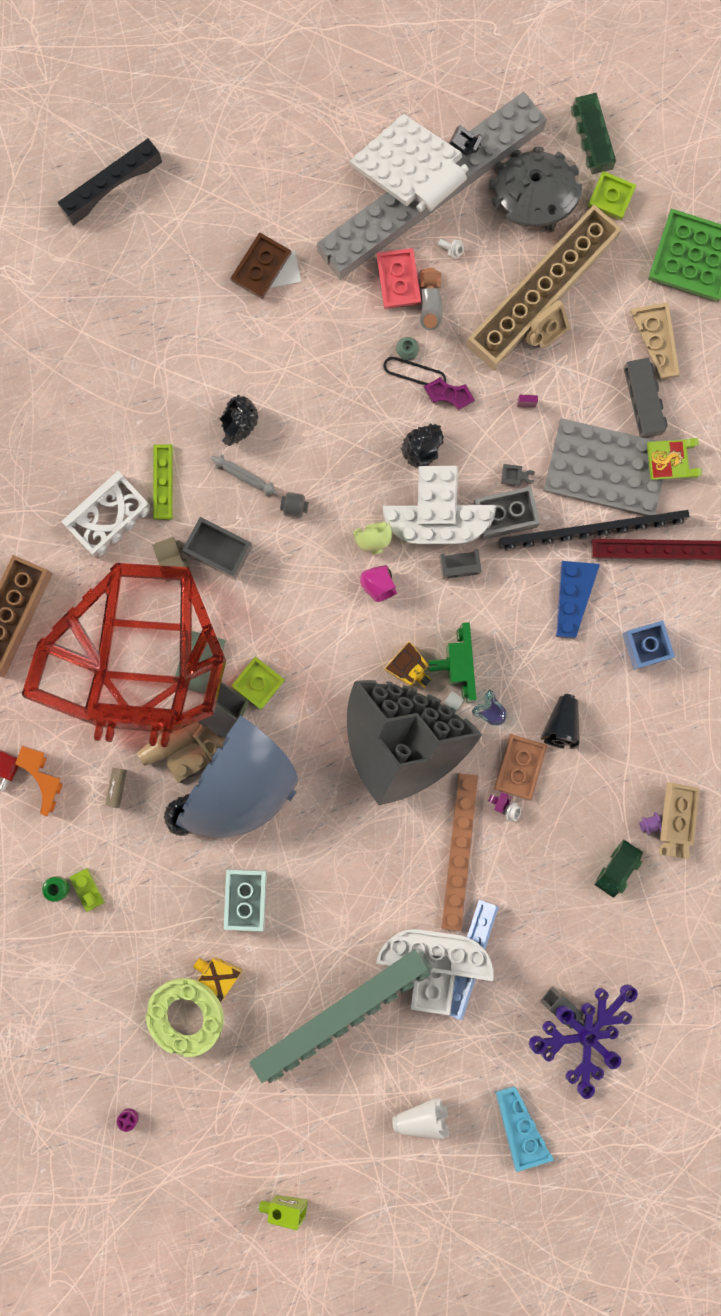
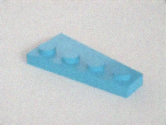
M511 1086L495 1091L515 1171L519 1172L554 1161L516 1087Z

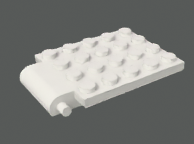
M405 114L398 117L394 123L384 129L378 137L372 140L349 161L354 169L404 205L408 206L414 200L419 204L416 208L419 212H422L425 208L431 212L467 180L465 173L469 170L465 164L461 167L456 164L462 158V153Z

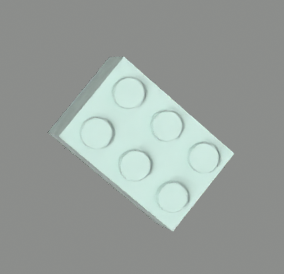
M226 870L224 930L264 931L267 870Z

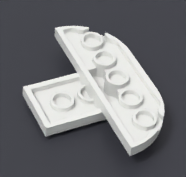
M419 466L418 506H383V514L386 523H390L392 532L406 542L413 544H465L478 539L490 527L495 516L496 505H457L458 467Z
M418 929L399 932L383 945L376 964L390 966L412 950L421 949L433 970L430 971L431 975L420 982L416 980L414 982L411 1010L451 1015L455 976L494 981L493 965L484 948L468 937Z

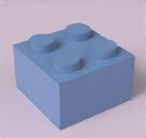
M663 620L626 631L622 634L633 670L675 657Z

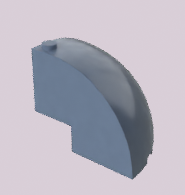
M240 715L227 734L223 747L217 749L211 759L212 762L208 763L201 774V778L198 781L199 784H196L191 791L189 798L182 808L185 811L179 814L176 825L198 835L217 838L234 837L251 832L271 820L287 800L291 801L296 794L294 789L298 782L296 770L285 753L265 733Z

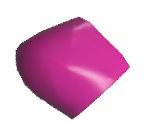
M387 565L373 567L361 573V586L375 602L384 601L397 594L396 586L392 581V572Z

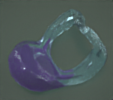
M489 689L485 694L486 702L476 705L472 710V714L482 718L490 725L499 726L505 722L507 711L496 700L494 692Z

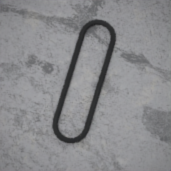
M388 357L384 361L383 367L388 374L403 379H407L416 383H420L423 385L429 384L389 371L386 367V363L389 360L394 359L439 373L443 376L444 382L446 383V376L440 370H436L414 362L403 360L398 357Z

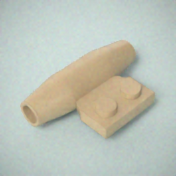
M193 717L155 737L137 752L142 764L146 766L167 758L168 768L177 783L207 766L211 761L202 747L194 742L196 739L193 736L201 724Z

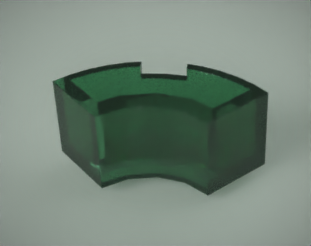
M623 839L610 856L612 859L607 867L602 868L594 885L613 898L618 893L622 894L628 886L626 882L634 870L637 871L641 866L643 852Z

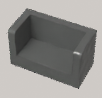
M478 549L469 553L447 556L440 554L442 579L478 575L482 572Z

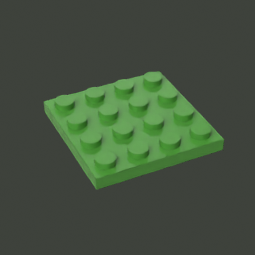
M671 208L648 280L719 302L721 299V224Z

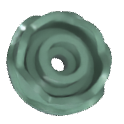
M404 337L398 341L396 353L401 359L410 360L418 355L419 344L414 338Z

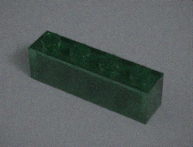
M597 92L575 97L573 106H571V114L576 118V131L582 139L581 149L586 153L587 168H590L592 175L602 171L613 170L616 158Z

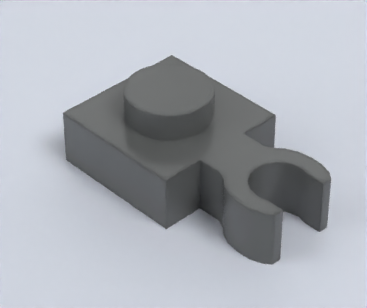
M503 464L501 484L520 486L521 481L533 484L534 480H529L527 475H534L535 471L528 470L522 472V466Z

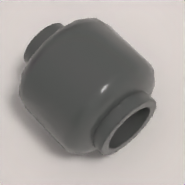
M288 492L285 496H282L280 511H283L286 517L299 519L303 516V513H307L309 502L305 501L303 494Z

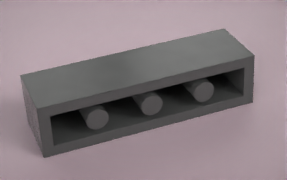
M649 357L629 361L623 368L639 436L648 438L662 435L666 431L668 424L666 417H663L662 399H659L657 393L659 392V385L654 380V365L650 363Z

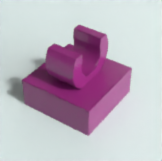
M503 792L500 793L499 797L491 794L488 802L496 805L495 811L504 814L505 808L510 804L512 797Z

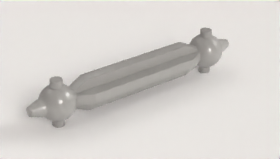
M222 454L218 457H211L216 465V469L223 467L227 473L258 490H263L266 497L271 494L277 495L278 492L274 489L273 482L266 484L263 479L231 461H225Z

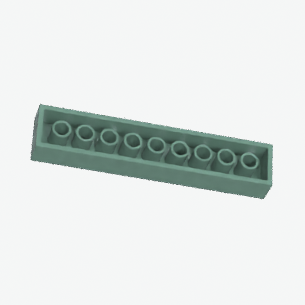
M414 949L249 1062L261 1083L268 1081L270 1084L273 1081H277L284 1076L283 1071L288 1072L299 1066V1060L304 1061L317 1053L315 1049L325 1048L333 1042V1037L336 1039L349 1031V1026L354 1027L365 1021V1015L368 1014L370 1016L381 1010V1004L384 1003L386 1005L397 999V993L400 991L401 993L407 992L414 987L413 983L416 980L420 982L431 975L432 966L421 949Z

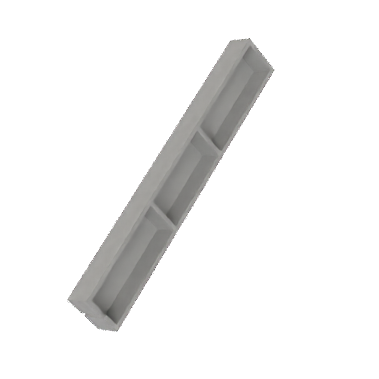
M523 91L469 131L474 136L481 134L483 137L480 141L481 147L476 153L468 156L462 153V158L456 163L460 167L464 164L468 167L469 170L465 173L467 180L431 212L426 208L419 212L416 208L419 203L415 200L406 206L386 192L317 243L318 253L327 264L330 263V268L339 280L343 279L495 167L499 161H503L512 152L518 150L541 133L546 125V117Z

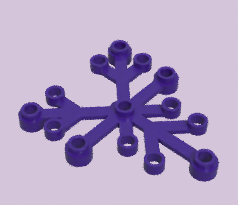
M630 984L623 985L620 988V995L606 1010L609 994L605 989L598 988L595 991V997L598 999L597 1021L593 1024L595 1007L590 1003H585L581 1008V1011L585 1014L584 1027L574 1019V1013L569 1007H558L556 1018L562 1024H569L579 1034L563 1036L551 1021H546L542 1029L547 1035L552 1037L543 1039L540 1036H533L529 1040V1048L535 1054H541L546 1061L550 1062L564 1044L580 1042L583 1045L582 1062L575 1070L567 1071L565 1078L569 1083L575 1084L581 1076V1082L577 1085V1091L582 1098L590 1099L595 1093V1087L590 1083V1074L596 1080H600L604 1076V1071L591 1062V1047L604 1057V1063L610 1069H617L621 1065V1057L614 1051H608L598 1040L616 1039L619 1031L612 1025L622 1023L627 1025L632 1021V1016L627 1011H622L616 1016H613V1014L625 1001L630 1003L636 1000L638 996L637 989ZM610 1025L606 1030L599 1031L603 1026Z

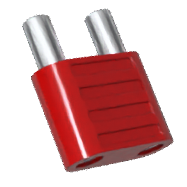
M0 750V777L3 778L0 784V791L5 792L9 781L13 780L19 766L15 765L17 757Z

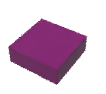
M520 394L517 399V407H536L538 403L537 395Z

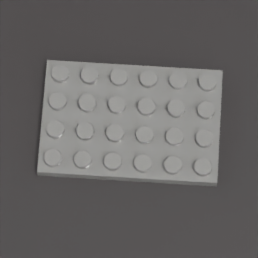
M561 418L543 492L643 516L655 515L663 479L650 480L647 442H654L655 440Z

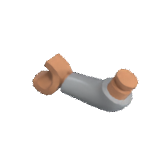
M427 268L420 271V288H426L422 289L420 322L424 329L431 331L438 328L442 320L440 290L435 289L441 288V272L435 270V268Z

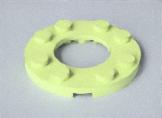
M176 978L165 982L152 994L148 1002L146 1023L152 1038L162 1049L171 1054L176 1053L184 1055L183 1057H194L208 1051L219 1039L223 1030L224 1014L219 999L209 987L194 979ZM178 999L191 1000L200 1007L203 1013V1024L197 1033L183 1035L171 1027L167 1011L173 1001Z

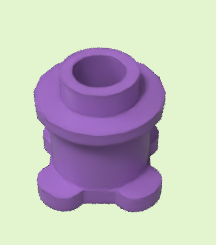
M657 812L652 817H642V821L639 822L642 833L646 832L647 836L656 831L661 833L662 824Z

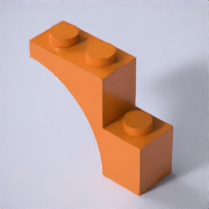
M22 745L15 765L27 770L37 781L42 794L40 814L48 816L49 812L53 813L56 802L53 799L55 794H60L63 783H60L61 779L59 777L38 771L39 768H44L47 759L43 757L44 752Z

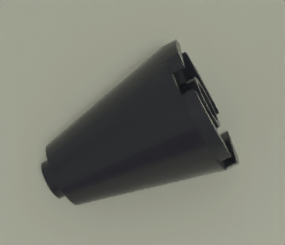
M564 694V696L559 697L541 735V740L544 739V743L563 749L564 745L570 746V749L579 748L578 700L575 699L574 695Z

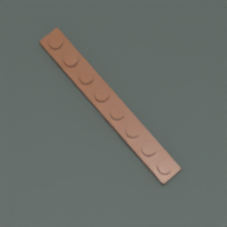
M458 774L442 929L461 931L478 775Z

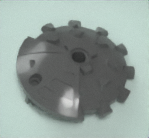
M534 147L533 151L525 153L516 150L511 153L512 158L506 163L499 161L495 166V171L498 174L496 179H490L489 190H495L496 198L491 201L496 209L502 207L507 212L505 218L509 221L526 227L545 226L546 231L550 229L553 232L556 223L567 217L580 200L582 184L576 183L575 176L579 175V170L576 165L569 166L564 161L565 155L559 151L554 155L544 152L543 147Z

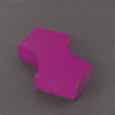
M441 377L423 387L432 403L448 402L455 406L458 411L475 401L466 384L451 386L445 383Z

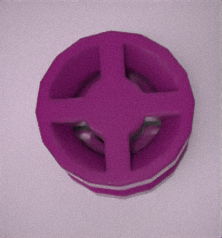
M127 1108L120 1113L117 1118V1126L121 1131L129 1132L134 1129L139 1120L136 1110Z

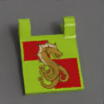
M698 438L647 442L650 480L697 478L702 476L701 468L689 469L687 449L699 446Z

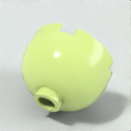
M386 522L366 525L363 531H361V528L353 531L358 547L366 552H372V555L382 553L383 548H386L392 539L390 523L386 524Z

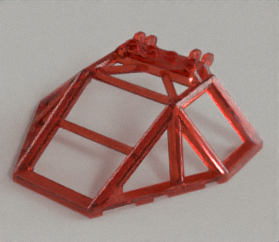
M115 563L104 579L94 589L90 588L82 597L83 600L75 608L72 607L51 628L52 631L45 638L42 637L37 642L22 691V696L25 699L95 725V741L101 740L103 727L107 728L105 735L107 742L113 741L114 728L151 732L149 737L150 746L156 745L158 732L162 733L161 746L167 747L170 733L214 715L226 658L189 567ZM122 577L180 581V624L115 619ZM106 593L99 651H97L80 623L79 618ZM192 604L202 627L193 650ZM114 626L180 631L179 676L108 671ZM70 628L86 655L55 644V642ZM208 643L213 656L199 662ZM49 654L94 672L85 707L39 689ZM211 671L203 704L183 712L190 681ZM110 679L171 683L173 685L143 706H130ZM104 685L118 704L99 703ZM175 693L171 709L153 708Z

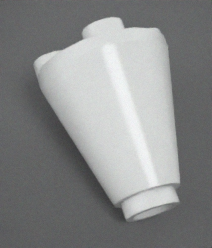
M433 1098L398 1113L397 1116H393L392 1123L395 1133L437 1140L449 1137V1129L445 1124V1118L448 1117L446 1105L443 1106L442 1100L439 1098Z

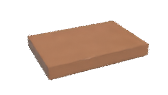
M510 734L494 789L532 800L547 745Z

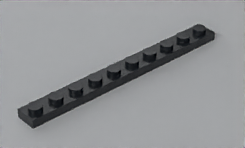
M689 510L502 537L498 543L499 549L504 548L505 551L514 550L516 546L523 545V548L535 546L534 543L542 542V545L554 543V540L560 539L561 542H568L574 537L587 539L594 534H598L601 537L610 534L609 532L617 531V534H621L633 528L636 531L647 529V526L653 525L654 528L664 527L667 523L680 525L684 524V521L690 515Z

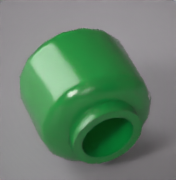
M61 876L50 877L43 883L42 887L44 897L51 902H59L65 899L70 891L68 881Z

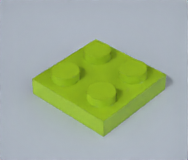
M602 171L587 207L591 208L595 205L604 214L622 220L637 185Z
M255 656L231 686L262 710L285 682V679Z

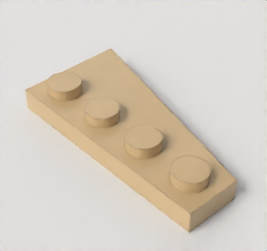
M669 303L631 309L630 312L660 380L679 377L680 372Z

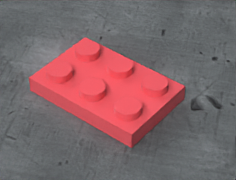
M413 248L376 253L384 309L420 305L421 297Z

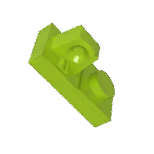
M88 868L69 877L86 912L105 903Z

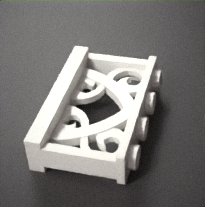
M117 471L61 522L96 558L105 554L108 550L107 547L111 543H117L122 537L121 534L126 530L130 531L140 517H146L150 512L151 506L124 476ZM124 484L132 494L123 497L119 486ZM108 496H112V501L116 498L117 500L112 503H108L106 501V498ZM136 499L139 506L135 511L131 512L129 508L134 504H125L124 501ZM99 504L105 507L118 505V515L115 524L97 525L99 520L97 506ZM89 513H94V514H95V517H94V520H93L92 523H89V522L92 520V518L89 519V518L87 517V515H88ZM77 524L87 529L84 537L75 530L74 527ZM91 531H95L93 533L94 540L97 536L102 538L99 544L92 545L89 543L88 537Z

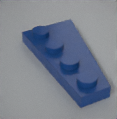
M572 561L561 562L556 637L576 638L600 564Z

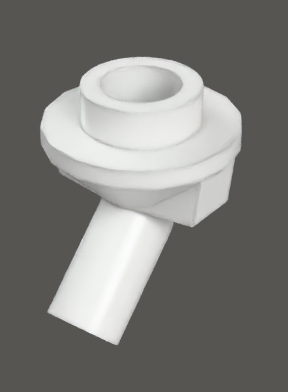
M440 239L437 246L448 250V255L454 259L459 258L464 252L461 240L454 239L451 244Z

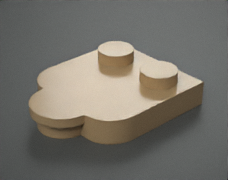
M557 300L533 320L531 330L526 335V342L529 345H539L545 348L570 329L566 311L561 301Z

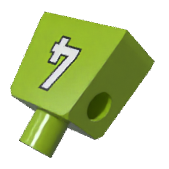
M276 1195L271 1202L260 1201L259 1213L268 1214L267 1222L269 1224L298 1230L306 1218L308 1199Z

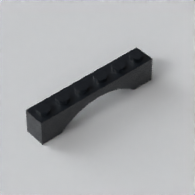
M147 138L58 201L62 212L74 226L88 216L95 205L115 187L135 176L148 173L161 164L162 159L159 151L150 139Z

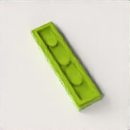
M153 444L154 520H173L172 444Z

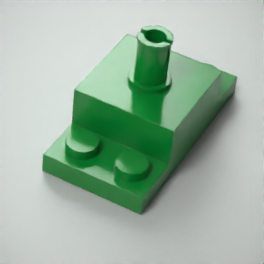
M470 622L462 623L458 630H456L457 642L459 643H448L446 646V659L429 660V671H447L449 685L464 684L461 687L462 699H465L466 703H473L477 700Z

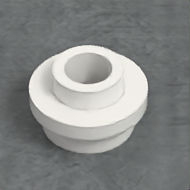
M512 802L505 808L506 820L511 822L519 819L521 807L517 803Z

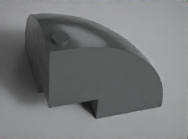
M361 680L354 682L349 696L347 734L357 772L378 805L405 799L436 783L469 754L482 736L480 731L467 718L463 720L455 714L456 710L454 708L440 704L441 700L430 694L426 697L417 693V689L406 685L400 687L389 681L386 684H379L376 680Z

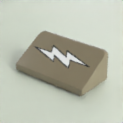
M112 769L106 806L120 807L127 774L125 769Z

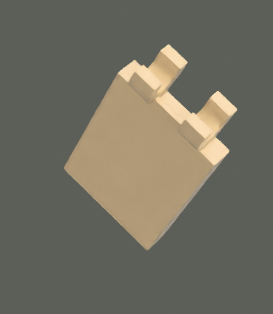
M667 782L660 841H664V844L659 849V855L689 859V845H694L700 788Z

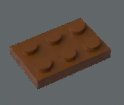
M259 232L230 280L263 299L292 252L290 249Z

